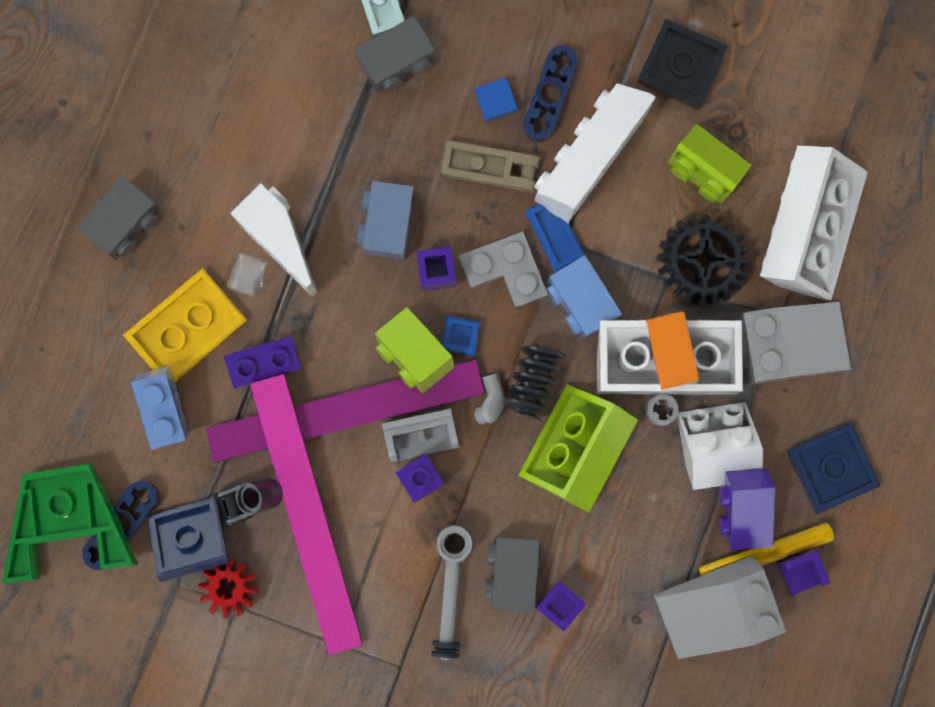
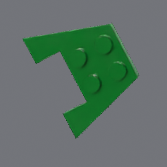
M94 464L22 475L2 584L40 579L37 544L97 535L101 570L139 565Z

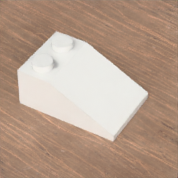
M260 183L230 214L313 297L317 290L294 222L288 212L291 207L277 189L272 186L267 190Z

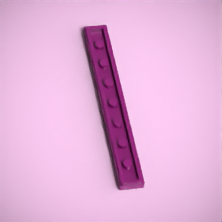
M473 360L454 365V369L423 394L416 386L410 389L402 379L296 405L294 408L303 439L306 440L484 395L485 392L477 361ZM259 415L206 428L213 462L215 463L269 449Z

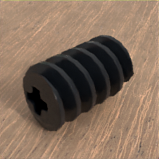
M534 344V346H524L522 348V352L529 359H519L517 364L525 372L513 373L512 377L520 385L508 386L507 390L515 398H505L503 404L518 414L543 421L535 413L536 411H547L548 409L540 401L541 398H552V394L545 389V385L557 384V381L549 374L550 372H561L562 370L554 360L566 359L567 355L552 348Z

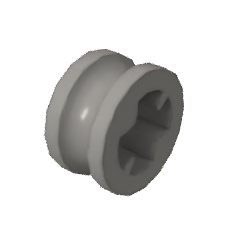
M659 394L651 398L646 406L648 420L658 426H666L672 423L677 418L679 412L676 400L666 394ZM660 400L666 401L665 406L671 408L670 416L668 414L664 416L666 420L659 419V414L653 412L654 404L658 406L660 404L658 401Z

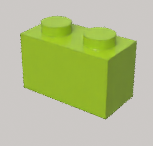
M408 307L375 333L378 342L377 352L388 364L393 361L401 369L398 375L410 389L416 386L423 394L455 368L451 354Z

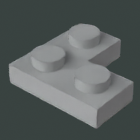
M524 232L459 255V260L470 289L503 277L515 309L548 296Z

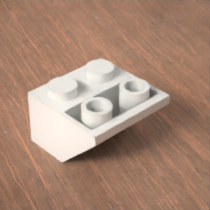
M746 402L678 412L685 466L693 490L725 485V471L763 469V447Z

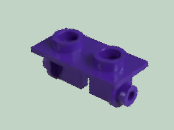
M291 336L223 356L234 389L301 369L297 348Z

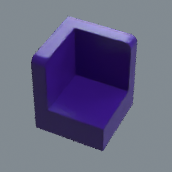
M808 549L776 562L789 595H796L817 585L825 586L830 584L829 577L817 550Z
M558 580L535 607L564 632L585 607L586 603Z

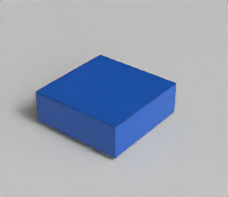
M507 77L474 88L485 123L518 111Z
M447 315L441 345L448 352L474 357L481 322Z

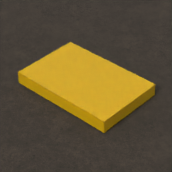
M202 268L123 334V336L152 370L170 365L176 383L249 321L205 269Z

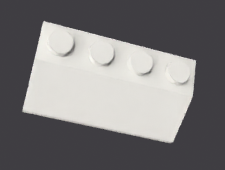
M616 84L611 92L605 89L593 106L598 109L591 119L585 116L574 131V134L578 136L571 147L565 143L556 155L554 161L558 164L551 174L545 171L535 184L534 188L538 192L534 201L545 206L555 216H559L569 223L643 122L656 97L648 92L621 84Z
M797 145L794 159L790 165V173L785 191L781 196V204L776 222L772 227L770 243L762 262L760 277L778 287L821 300L831 301L868 172L833 147Z
M600 320L597 349V394L736 395L742 392V321H686L699 381L693 384L661 390L646 321Z

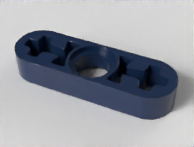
M560 45L554 47L546 58L523 126L525 135L533 142L547 141L554 132L578 62L575 51L568 46ZM561 55L567 57V63L571 66H564L560 79L553 77L557 66L553 59L559 60ZM552 85L559 90L560 98L556 102L548 103L542 99L540 92L545 86ZM535 105L546 111H555L554 115L547 112L544 125L549 128L548 130L542 129L540 134L535 133L534 126L530 124V122L538 121L541 109L534 108Z
M137 481L132 483L113 507L117 516L124 515L130 520V530L125 534L128 542L132 540L159 502V491L150 482ZM147 488L149 490L147 497L150 499V502L138 505L135 512L141 513V516L137 519L134 513L123 509V506L126 503L128 507H132L138 499L134 494L135 491H143ZM93 535L83 548L82 558L89 568L101 570L100 560L97 562L93 560L96 554L92 549L93 547L98 548L97 535Z

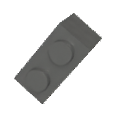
M414 15L354 49L357 61L377 93L383 89L389 92L403 83L402 79L413 72L415 75L425 72L433 65L432 61L435 60V49Z
M122 176L77 229L106 254L116 260L119 256H126L132 250L136 243L134 239L142 229L146 231L156 222L158 218L156 213L160 210V207Z
M496 537V544H489L487 565H494L493 579H486L485 600L491 601V609L534 612L539 540Z

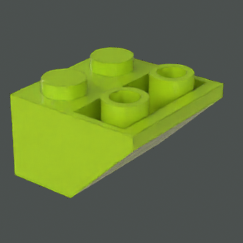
M698 124L680 142L667 162L672 167L670 170L676 177L684 182L690 180L699 187L698 192L705 199L713 203L718 201L720 204L732 193L752 166Z

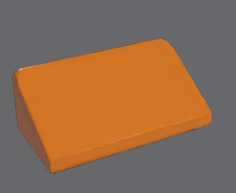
M684 311L646 320L661 390L698 382L699 376Z

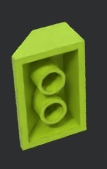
M567 384L518 476L589 513L638 420L614 403Z

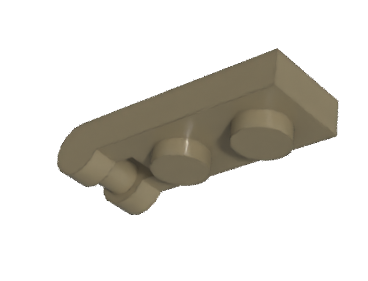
M446 140L440 176L515 189L524 193H535L534 186L537 182L534 181L535 170H538L540 167L541 158L523 153ZM512 165L522 167L520 177L510 175Z

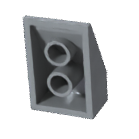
M840 302L771 308L745 312L737 317V321H742V354L748 385L851 370Z
M752 556L654 595L678 659L753 646L786 632L765 571Z

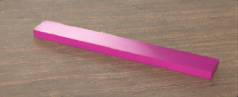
M285 374L251 383V390L275 473L282 488V497L328 655L362 646V638Z

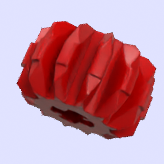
M229 558L226 569L224 565L214 567L216 573L210 569H205L202 574L210 582L198 583L199 589L208 590L209 594L200 598V602L206 603L212 599L213 604L208 610L209 613H216L220 606H222L221 615L225 619L229 618L231 607L237 616L243 615L244 611L241 603L247 607H252L255 604L247 596V593H259L258 587L248 586L249 581L257 578L256 573H251L247 576L243 575L248 568L246 562L241 563L237 570H235V558ZM225 578H228V583L234 581L237 588L232 590V598L229 597V593L223 595L221 592V588L225 586Z

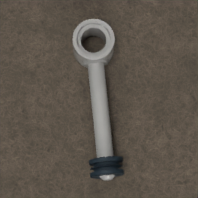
M460 525L446 526L440 531L437 538V549L443 557L442 560L446 561L440 639L432 641V645L435 646L432 649H435V651H431V656L439 657L441 660L459 658V653H456V651H460L456 649L460 647V643L454 641L460 562H464V559L470 554L472 549L471 535L467 529ZM452 533L460 534L465 540L463 549L456 553L448 551L444 546L445 538Z

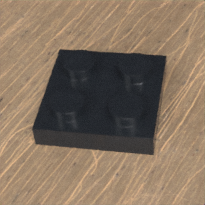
M665 18L636 83L699 110L728 46Z

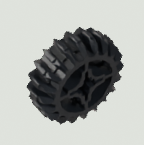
M704 214L701 224H699L697 217L691 215L688 218L689 227L685 222L679 220L676 223L678 232L672 229L666 232V236L671 242L661 241L659 244V248L668 253L658 254L656 257V261L667 263V266L658 269V275L669 274L670 278L663 283V286L667 288L674 283L677 289L672 293V296L677 298L683 291L686 293L684 304L686 305L692 302L694 296L697 297L699 308L705 306L706 297H708L713 307L719 304L718 294L723 300L728 301L732 298L729 289L739 292L742 286L737 280L745 281L749 276L740 269L751 265V260L741 258V255H745L750 251L749 246H738V243L744 239V235L741 233L733 237L730 233L734 230L735 225L731 223L723 229L721 227L723 218L720 216L716 218L714 224H710L709 214ZM693 235H699L695 251L677 254L678 247L684 239ZM710 236L723 244L729 257H727V254L718 253L714 249ZM702 252L711 260V263L705 269L699 266L701 263L696 262V259ZM677 264L681 265V267L689 268L694 273L697 286L683 277ZM723 267L730 268L723 283L714 287H708V280L712 270H721Z

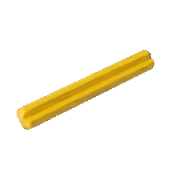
M823 523L774 540L773 547L749 549L703 565L699 568L700 575H705L749 556H752L763 566L834 540V534L831 526L828 523Z

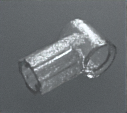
M237 253L226 287L253 298L257 297L260 293L266 292L269 280L264 275L267 262L246 254Z

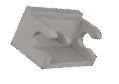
M451 408L382 424L391 463L459 448Z

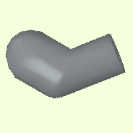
M498 373L482 378L487 397L482 406L476 407L474 411L475 420L479 424L494 423L498 420L505 407L503 400L506 397Z

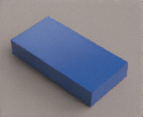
M541 204L525 211L554 273L585 255L569 223L559 216H555Z

